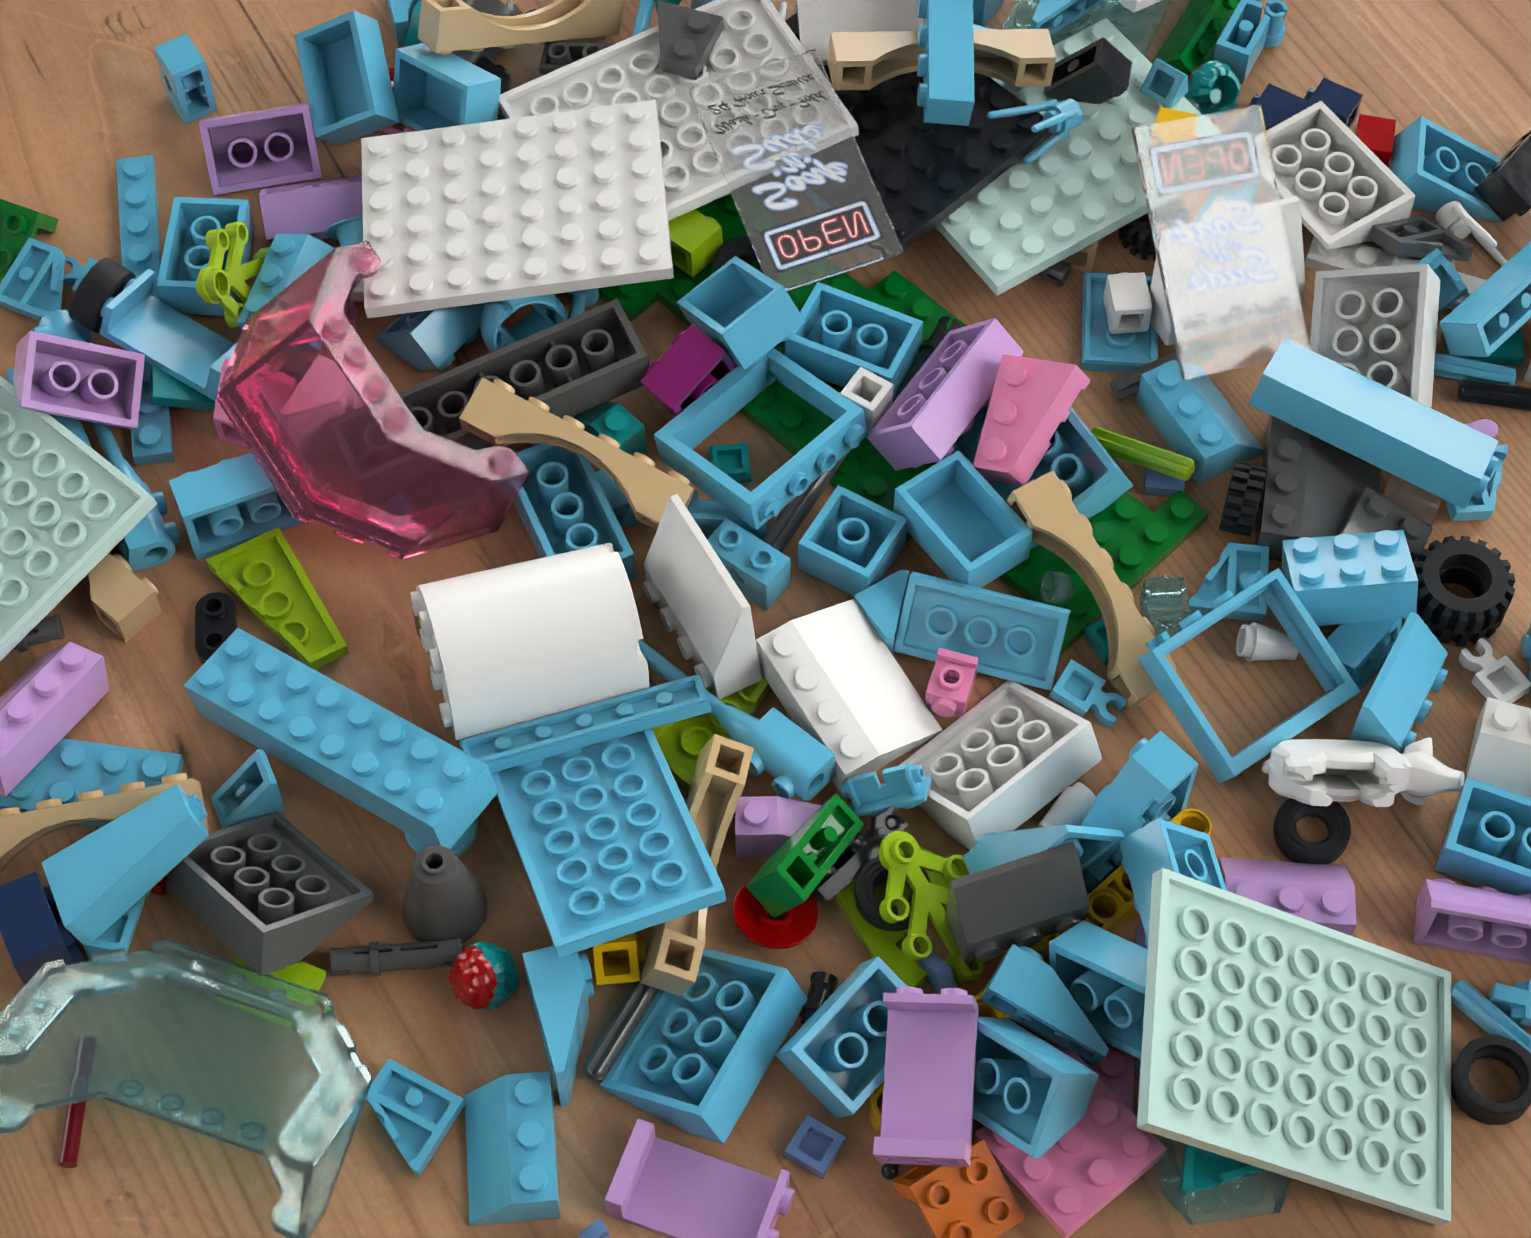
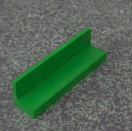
M1191 0L1155 58L1185 73L1189 78L1191 72L1196 68H1199L1205 62L1213 60L1216 42L1240 0Z

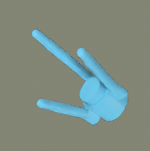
M1053 98L1044 103L988 112L987 117L995 119L1045 111L1043 121L1033 125L1031 131L1035 133L1049 128L1048 131L1055 134L1024 159L1025 164H1030L1056 143L1069 137L1071 129L1081 125L1083 120L1082 111L1074 99L1068 98L1058 103Z

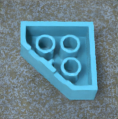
M1159 731L1149 741L1143 738L1132 748L1128 755L1130 759L1112 783L1107 785L1097 795L1094 801L1095 806L1080 826L1121 830L1124 837L1158 818L1170 821L1179 812L1186 809L1199 763L1162 731ZM1119 842L1082 870L1085 888L1088 893H1091L1122 865L1123 856Z

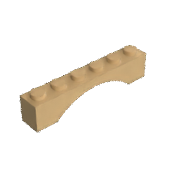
M422 0L418 39L427 45L433 53L439 55H450L453 51L458 50L481 52L484 48L489 47L512 49L515 45L520 44L542 46L545 45V42H575V39L581 38L603 40L605 36L620 35L625 0H556L548 6L531 13L515 16H495L479 12L462 0Z
M1048 29L973 30L974 73L998 79L1014 87L1051 86L1056 55ZM918 31L831 32L827 63L833 90H870L890 78L917 71L919 54H923V47H917Z
M482 377L459 417L462 429L496 447L514 443H540L560 447L584 457L599 467L616 483L629 502L636 520L656 531L671 496L678 494L686 508L689 507L694 497V488L689 486L690 480L685 476L671 470L668 474L654 467L655 462L649 457L638 452H634L632 456L620 450V444L604 434H599L596 437L584 431L585 426L570 416L565 415L563 419L549 412L550 407L533 397H529L527 401L515 395V389L502 380L494 379L492 383Z
M1051 471L1013 490L1005 502L1033 531L1032 542L1045 547L1062 558L1078 573L1092 592L1102 613L1107 632L1109 657L1106 676L1116 693L1126 699V710L1159 694L1160 692L1138 660L1139 657L1150 651L1146 643L1155 638L1154 628L1146 617L1140 615L1134 605V596L1131 589L1117 577L1113 570L1114 565L1111 556L1104 548L1099 547L1092 535L1093 529L1088 518L1084 514H1079L1072 502V494L1068 485L1063 480H1059L1054 471ZM1167 654L1165 657L1176 672V665L1172 657Z
M108 553L87 574L90 581L91 601L99 620L125 643L162 613L156 597L159 595V591L155 585L145 576L139 579L134 575L130 565L119 554L112 556Z
M714 734L699 752L686 806L715 870L731 819L745 786L754 747ZM708 907L654 926L639 983L681 996L696 982L706 942L705 929Z
M178 773L161 777L162 784L146 787L145 782L119 786L120 793L104 796L103 790L80 793L77 795V802L62 804L61 799H49L35 803L36 810L20 813L19 807L0 809V873L15 856L34 841L47 834L78 823L111 822L175 784H178L188 796L197 795L204 806L201 783L193 778L187 779L186 773ZM207 817L203 818V822L206 826L207 831H209Z

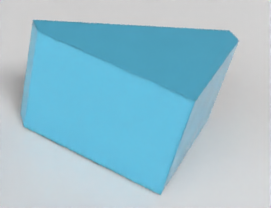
M903 569L854 595V599L892 655L894 653V645L909 579V571Z
M257 749L210 797L222 829L276 811L279 814L286 811L265 750Z

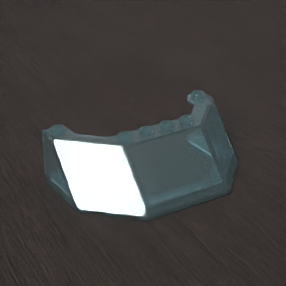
M171 940L151 943V950L127 954L124 948L90 954V961L66 966L63 959L46 962L0 1013V1134H9L22 1129L37 1111L102 1098L263 1156L282 1195L272 1210L271 1224L277 1233L288 1238H310L325 1215L372 1084L373 1076L367 1065H362L356 1055V1045L344 1023L339 1024L333 1013L334 1005L328 994L270 974L260 976L250 967Z

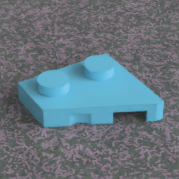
M29 237L0 283V307L39 322L48 313L61 310L66 257L62 250Z

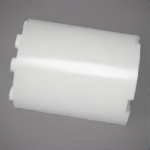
M612 543L417 585L416 591L410 592L415 617L419 616L421 629H419L423 650L424 653H429L431 663L429 671L434 690L442 689L445 702L439 703L444 728L452 727L455 741L649 688L648 663L638 643L639 639L644 638L635 599L619 553L613 551Z

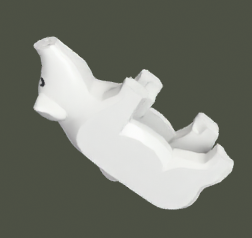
M1430 737L1409 744L1405 747L1402 754L1388 745L1369 741L1335 739L1285 740L1271 750L1270 758L1263 762L1261 768L1263 773L1269 774L1268 785L1276 794L1311 806L1327 807L1333 801L1351 802L1360 800L1374 807H1390L1394 803V796L1397 793H1400L1410 803L1423 806L1427 796L1443 792L1460 791L1464 783L1463 771L1451 769L1433 757L1432 738Z

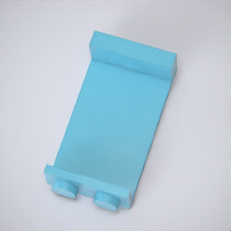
M147 269L137 279H130L120 294L115 298H108L102 306L100 316L103 319L100 335L128 351L145 354V361L157 366L167 374L215 402L222 364L225 359L239 363L248 362L254 366L258 363L264 335L250 329L234 344L151 296L150 292L155 272Z

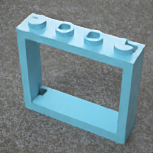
M772 348L758 364L749 366L746 370L739 365L657 431L654 434L661 461L685 476L691 483L757 530L771 517H776L780 510L796 496L802 495L809 485L824 472L830 471L837 461L851 449L858 447L859 443L867 437L868 430L864 409ZM777 380L835 420V422L750 492L692 449Z
M1279 568L1266 576L1260 570L1240 582L1244 587L1243 591L1234 596L1229 589L1209 602L1213 608L1212 611L1202 616L1199 610L1195 611L1178 622L1182 630L1172 637L1166 630L1147 642L1146 645L1150 651L1138 658L1219 783L1235 777L1271 753V750L1279 743L1290 740L1361 692ZM1261 594L1323 687L1325 693L1230 756L1165 656Z

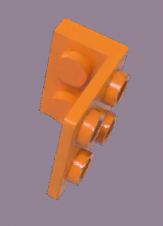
M972 1137L970 1167L918 1165L892 1181L900 1197L916 1203L934 1238H997L1025 1219V1214L984 1139Z

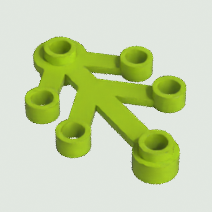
M242 221L228 223L225 226V230L221 228L209 230L206 233L205 241L208 250L211 252L208 266L203 267L199 271L195 282L196 291L208 305L219 304L225 310V320L232 328L240 327L237 321L251 291V288L244 281L258 275L270 248H261L258 253L254 254L253 260L241 264L244 245L247 243L249 236L248 229ZM229 249L224 271L222 269L224 254ZM230 288L244 302V304L237 303L232 298V296L230 295Z
M894 831L888 834L882 840L878 852L881 864L888 870L885 899L881 902L879 911L883 920L891 924L904 920L908 916L910 911L909 903L903 897L905 880H907L913 890L907 937L902 942L903 954L911 961H918L930 955L932 943L926 935L929 917L950 952L945 962L950 965L955 982L965 984L978 979L983 972L984 962H978L977 959L970 961L971 969L968 968L967 964L962 960L945 919L946 911L943 906L947 907L949 889L928 882L921 870L939 873L945 881L950 883L952 880L969 874L963 856L956 854L944 858L920 850L915 838L904 831ZM899 846L902 848L905 858L900 854ZM951 863L957 866V875L952 871ZM891 903L897 906L898 915L892 912ZM914 940L920 945V953L914 949Z

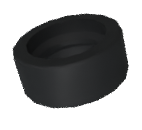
M106 257L98 261L77 287L70 302L69 317L90 331L100 333L103 319L100 316L102 306L108 298H115L120 294L127 282L132 278L135 279V274L111 258Z
M1487 1035L1470 1041L1458 1054L1451 1069V1095L1459 1109L1473 1120L1487 1125H1505L1519 1119L1531 1105L1530 1052L1517 1041L1500 1035ZM1480 1058H1493L1504 1062L1515 1072L1520 1081L1518 1095L1509 1102H1494L1484 1098L1475 1091L1469 1081L1468 1073L1470 1066Z

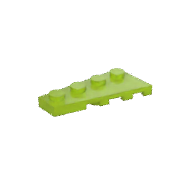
M279 527L206 560L209 570L307 666L316 670L349 654L347 644Z
M761 673V681L720 700L726 705H731L753 715L770 689V685ZM710 686L705 688L707 691H709L711 694L715 696ZM710 713L652 729L675 781L688 792L699 752L714 734L733 740L717 722V718Z

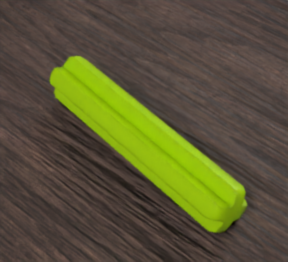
M1094 427L1091 431L1111 456L1183 481L1189 480L1195 471L1194 460L1100 427Z

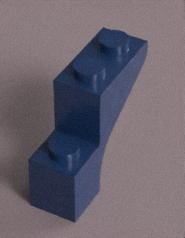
M1323 78L1316 90L1310 88L1303 99L1269 83L1261 96L1258 94L1254 95L1248 106L1247 116L1245 119L1238 118L1231 132L1251 129L1252 137L1254 138L1319 101H1322L1350 129L1357 118L1363 94Z

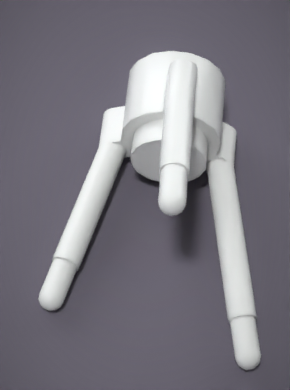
M1449 202L1437 211L1435 220L1439 224L1438 226L1460 239L1471 234L1501 266L1508 262L1495 248L1498 245L1496 240L1467 213L1460 202ZM1448 260L1456 270L1454 260Z

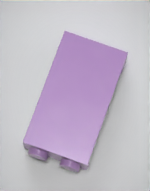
M916 987L896 988V993L883 992V1002L888 1009L881 1133L880 1137H874L873 1156L879 1163L970 1167L979 1006L973 995H967L966 990L959 988H944L940 990V994H923V990Z
M637 1119L604 1202L606 1215L670 1238H779L780 1231L775 1230L774 1227L779 1214L787 1216L793 1202L795 1190L789 1188V1171L781 1169L778 1179L762 1175L660 1139L655 1136V1125L653 1123Z

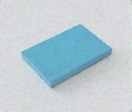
M1084 272L1082 280L1081 370L1129 373L1157 360L1158 334L1150 323L1146 332L1110 334L1103 295L1107 275L1112 274ZM1146 276L1150 293L1152 276Z

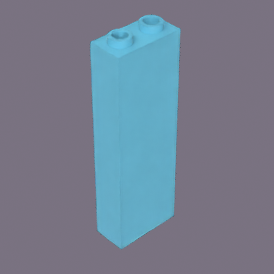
M1284 338L1263 372L1249 402V405L1462 509L1466 508L1472 496L1480 499L1499 458L1493 456L1499 442L1498 440Z

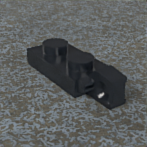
M893 806L871 817L870 830L867 831L865 836L859 833L853 838L844 850L845 854L833 864L811 893L816 901H830L859 875L862 868L869 861L879 856V847L885 836L894 831H903L908 826Z

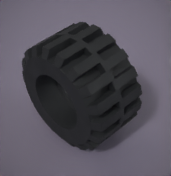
M1453 536L1444 537L1442 543L1435 540L1429 544L1428 550L1423 549L1414 564L1418 578L1416 614L1420 616L1435 636L1441 638L1440 643L1448 645L1450 641H1456L1457 646H1466L1468 640L1476 644L1484 636L1491 637L1497 627H1500L1515 592V588H1513L1515 576L1513 573H1509L1511 565L1507 559L1501 560L1499 558L1501 555L1499 550L1496 548L1488 549L1486 547L1487 542L1479 539L1478 543L1470 541L1469 536H1461L1460 540H1455ZM1454 583L1468 588L1476 598L1468 599L1455 596L1442 584Z

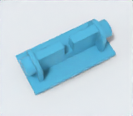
M911 762L883 769L882 776L885 781L883 784L880 783L875 771L848 777L847 782L841 783L843 798H851L849 808L857 817L870 818L890 806H893L895 809L901 807L910 809L926 802L932 777L931 775L925 776L921 765L914 766Z

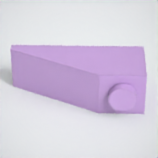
M779 796L740 797L735 808L736 857H771L821 805Z

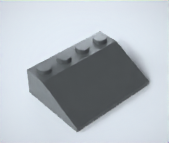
M1270 415L1266 427L1262 467H1267L1258 507L1255 545L1268 546L1269 560L1282 561V540L1339 535L1363 489L1368 486L1379 493L1381 469Z
M277 811L209 833V836L173 868L166 878V890L260 976L276 972L279 969L301 961L371 903L374 897V893Z

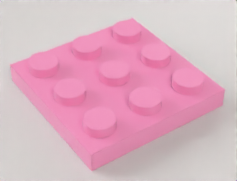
M1076 1052L1070 1055L1071 1058L1091 1069ZM1099 1077L1085 1116L1040 1158L1031 1157L986 1126H983L974 1135L976 1138L984 1139L999 1168L1063 1238H1068L1162 1159L1167 1151V1148L1152 1133L1137 1128V1117Z

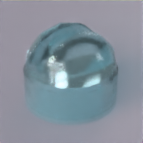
M1052 570L1044 574L1040 583V594L1045 602L1060 604L1067 602L1073 597L1075 585L1068 574Z

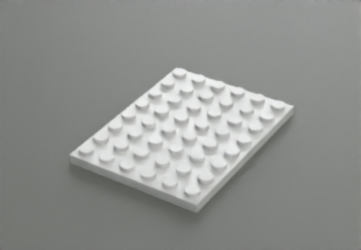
M714 0L695 9L722 16L725 26L696 80L662 70L659 27L657 25L502 93L499 99V107L506 119L656 99L668 221L765 178L776 170L780 171L781 168H787L788 166L780 158L784 157L790 160L789 156H787L788 153L801 156L802 159L798 160L802 161L806 157L816 155L859 135L858 124L771 0ZM807 76H813L809 77L810 80L813 79L812 81H809L808 79H803V81H801L802 78H807ZM791 81L796 82L799 85L797 86L795 83H792L793 85H795V87L791 86V88H786V90H768L769 88L773 87L779 88V85H786L788 87L786 83H790ZM761 91H765L763 93L766 94V96L761 97L759 94L763 95ZM778 91L775 95L784 94V96L774 97L773 93ZM759 93V94H756V95L759 96L760 98H758V97H756V96H753V97H755L756 99L752 98V101H747V100H746V101H745L746 103L742 102L743 104L746 105V108H741V109H736V108H734V106L744 107V105H742V104H740V103H734V102H735L734 100L740 101L739 98H741L742 100H745V96H751V94ZM816 94V95H818V96H816V97H818V98H821V97H822V98H824V99L826 100V101H824L823 99H816L815 97H812V99L817 100L820 104H817V103H815V102H813V101L811 100V103L806 102V103L810 106V108H808V109H800V108H799V107H808L806 104H800V103L805 102L804 98H805V97L810 98L811 95L814 96V95ZM721 103L728 105L727 108L731 112L721 111L718 107L722 106ZM777 103L781 104V106L785 108L782 109L783 111L779 110V112L775 113L776 118L769 121H765L764 118H772L775 116V114L773 112H764V114L761 113V111L765 110L776 111L774 107L779 106ZM715 106L716 108H713L711 110L720 111L721 116H714L713 113H715L716 115L720 113L708 110V108ZM746 116L747 119L750 120L746 122L752 124L753 126H750L743 121L742 124H740L739 120ZM739 119L737 122H734L737 126H730L728 123ZM724 123L733 129L732 131L729 127L723 125L730 132L719 128L720 130L725 132V135L717 136L716 133L722 134L723 132L715 129V126L722 127L721 124ZM808 125L824 129V132H820L823 138L820 142L802 136L806 141L817 147L818 151L816 153H813L804 146H789L790 151L788 152L778 149L780 153L771 154L765 151L762 158L752 163L759 165L763 164V160L773 161L777 167L770 171L753 173L743 168L742 163L759 152L741 154V157H734L730 153L731 150L745 145L762 146L764 140L771 141L773 136L793 135L792 132L794 130L802 131Z
M656 99L361 138L364 309L367 318L674 278Z

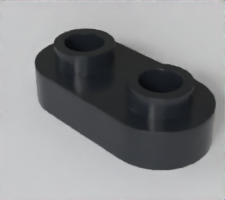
M221 592L209 593L203 596L196 604L195 649L202 664L238 628L236 606L233 599L227 594ZM221 607L220 610L216 612H210V610L213 608ZM221 641V644L216 647L210 646L212 642Z

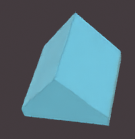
M1155 58L1139 92L1171 109L1188 92V75Z

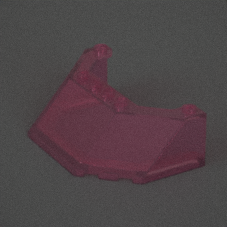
M364 241L333 249L246 320L217 392L216 399L294 518L306 523H310L311 519L334 527V534L363 544L365 540L388 548L386 554L402 560L497 532L529 471L518 455L509 448L492 446L476 451L423 430L353 328L358 318V310L350 299L355 285L360 279L374 276L381 264L380 257L370 242Z

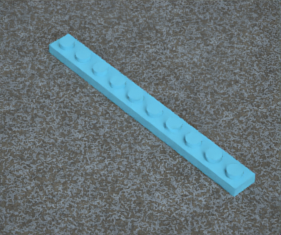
M153 155L117 159L122 266L133 272L135 279L147 269L155 272L150 295L160 300L156 287L161 264V245ZM144 361L138 427L136 430H131L132 455L135 466L174 461L171 407L151 405L150 371L152 364Z

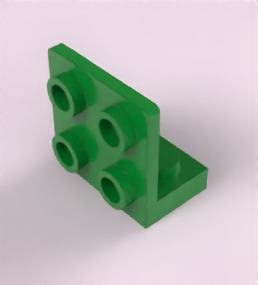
M0 199V278L5 277L28 238H34L35 235L39 234L40 229L54 233L59 219Z

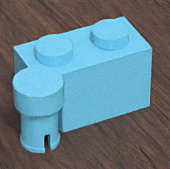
M1240 0L1216 42L1212 61L1217 60L1218 62L1230 65L1231 70L1235 73L1236 78H1239L1242 85L1263 48H1274L1283 42L1286 30L1284 19L1288 7L1281 0H1270L1266 3L1264 16L1261 21L1263 3L1256 0Z

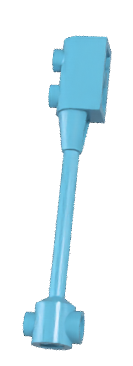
M68 310L50 312L40 320L38 327L32 328L34 332L88 343L92 342L91 331L70 318ZM91 422L107 461L148 492L158 503L117 544L122 557L130 565L132 572L152 568L167 562L175 553L174 545L180 544V534L174 521L168 523L163 521L161 515L167 514V505L161 491L151 493L149 486L140 479L127 460L123 458L109 425Z
M638 640L640 650L647 660L648 666L667 681L671 682L689 677L642 640ZM706 690L712 710L709 713L717 718V722L734 741L754 747L748 772L755 777H758L763 771L774 778L771 782L772 788L780 797L791 799L794 795H797L803 801H808L817 795L836 776L835 753L774 707L761 719H758L731 705L724 704Z

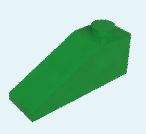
M836 793L764 863L746 888L773 918L800 905L810 896L864 826V823Z

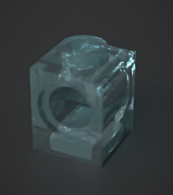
M1161 575L1152 579H1144L1140 596L1142 617H1146L1152 624L1155 637L1166 630L1172 637L1182 630L1178 622L1190 615L1184 577L1171 578L1170 576Z

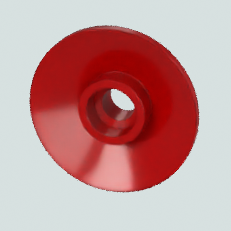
M748 883L737 893L733 904L734 922L741 934L756 945L769 949L795 947L807 940L816 928L818 906L812 894H810L805 902L776 917L779 921L769 920L773 918L772 915L746 888Z

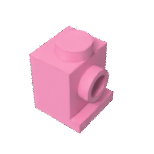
M943 648L938 649L925 695V704L929 710L942 717L955 716L960 718L965 714L976 679L977 657Z

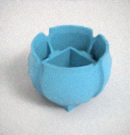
M554 294L488 302L482 307L481 334L489 351L494 352L566 321L567 314L565 307ZM531 304L535 309L510 330L502 323L518 308Z

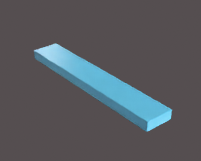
M696 674L459 740V745L463 752L487 764L490 773L709 713L712 710L701 676Z

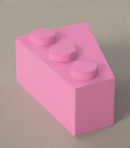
M1003 354L973 462L974 468L988 481L1018 486L1025 485L1051 445L1049 440L1060 422H1065L1071 413L1069 408L1080 390H1085L1091 380L1075 364Z

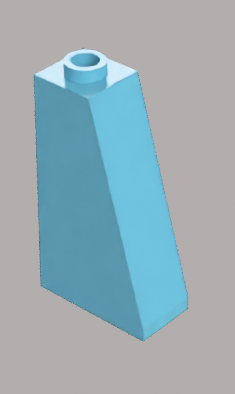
M175 784L41 862L64 927L85 947L100 937L209 836L203 822V818L207 817V812L197 795L188 796L178 784Z

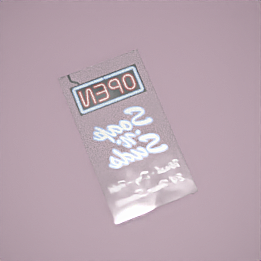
M816 48L689 88V94L763 274L782 285L786 291L903 254L902 246Z
M1251 105L1247 108L1148 125H1137L1131 128L1181 378L1191 380L1197 376L1268 363L1273 358L1284 338L1310 350L1261 105Z

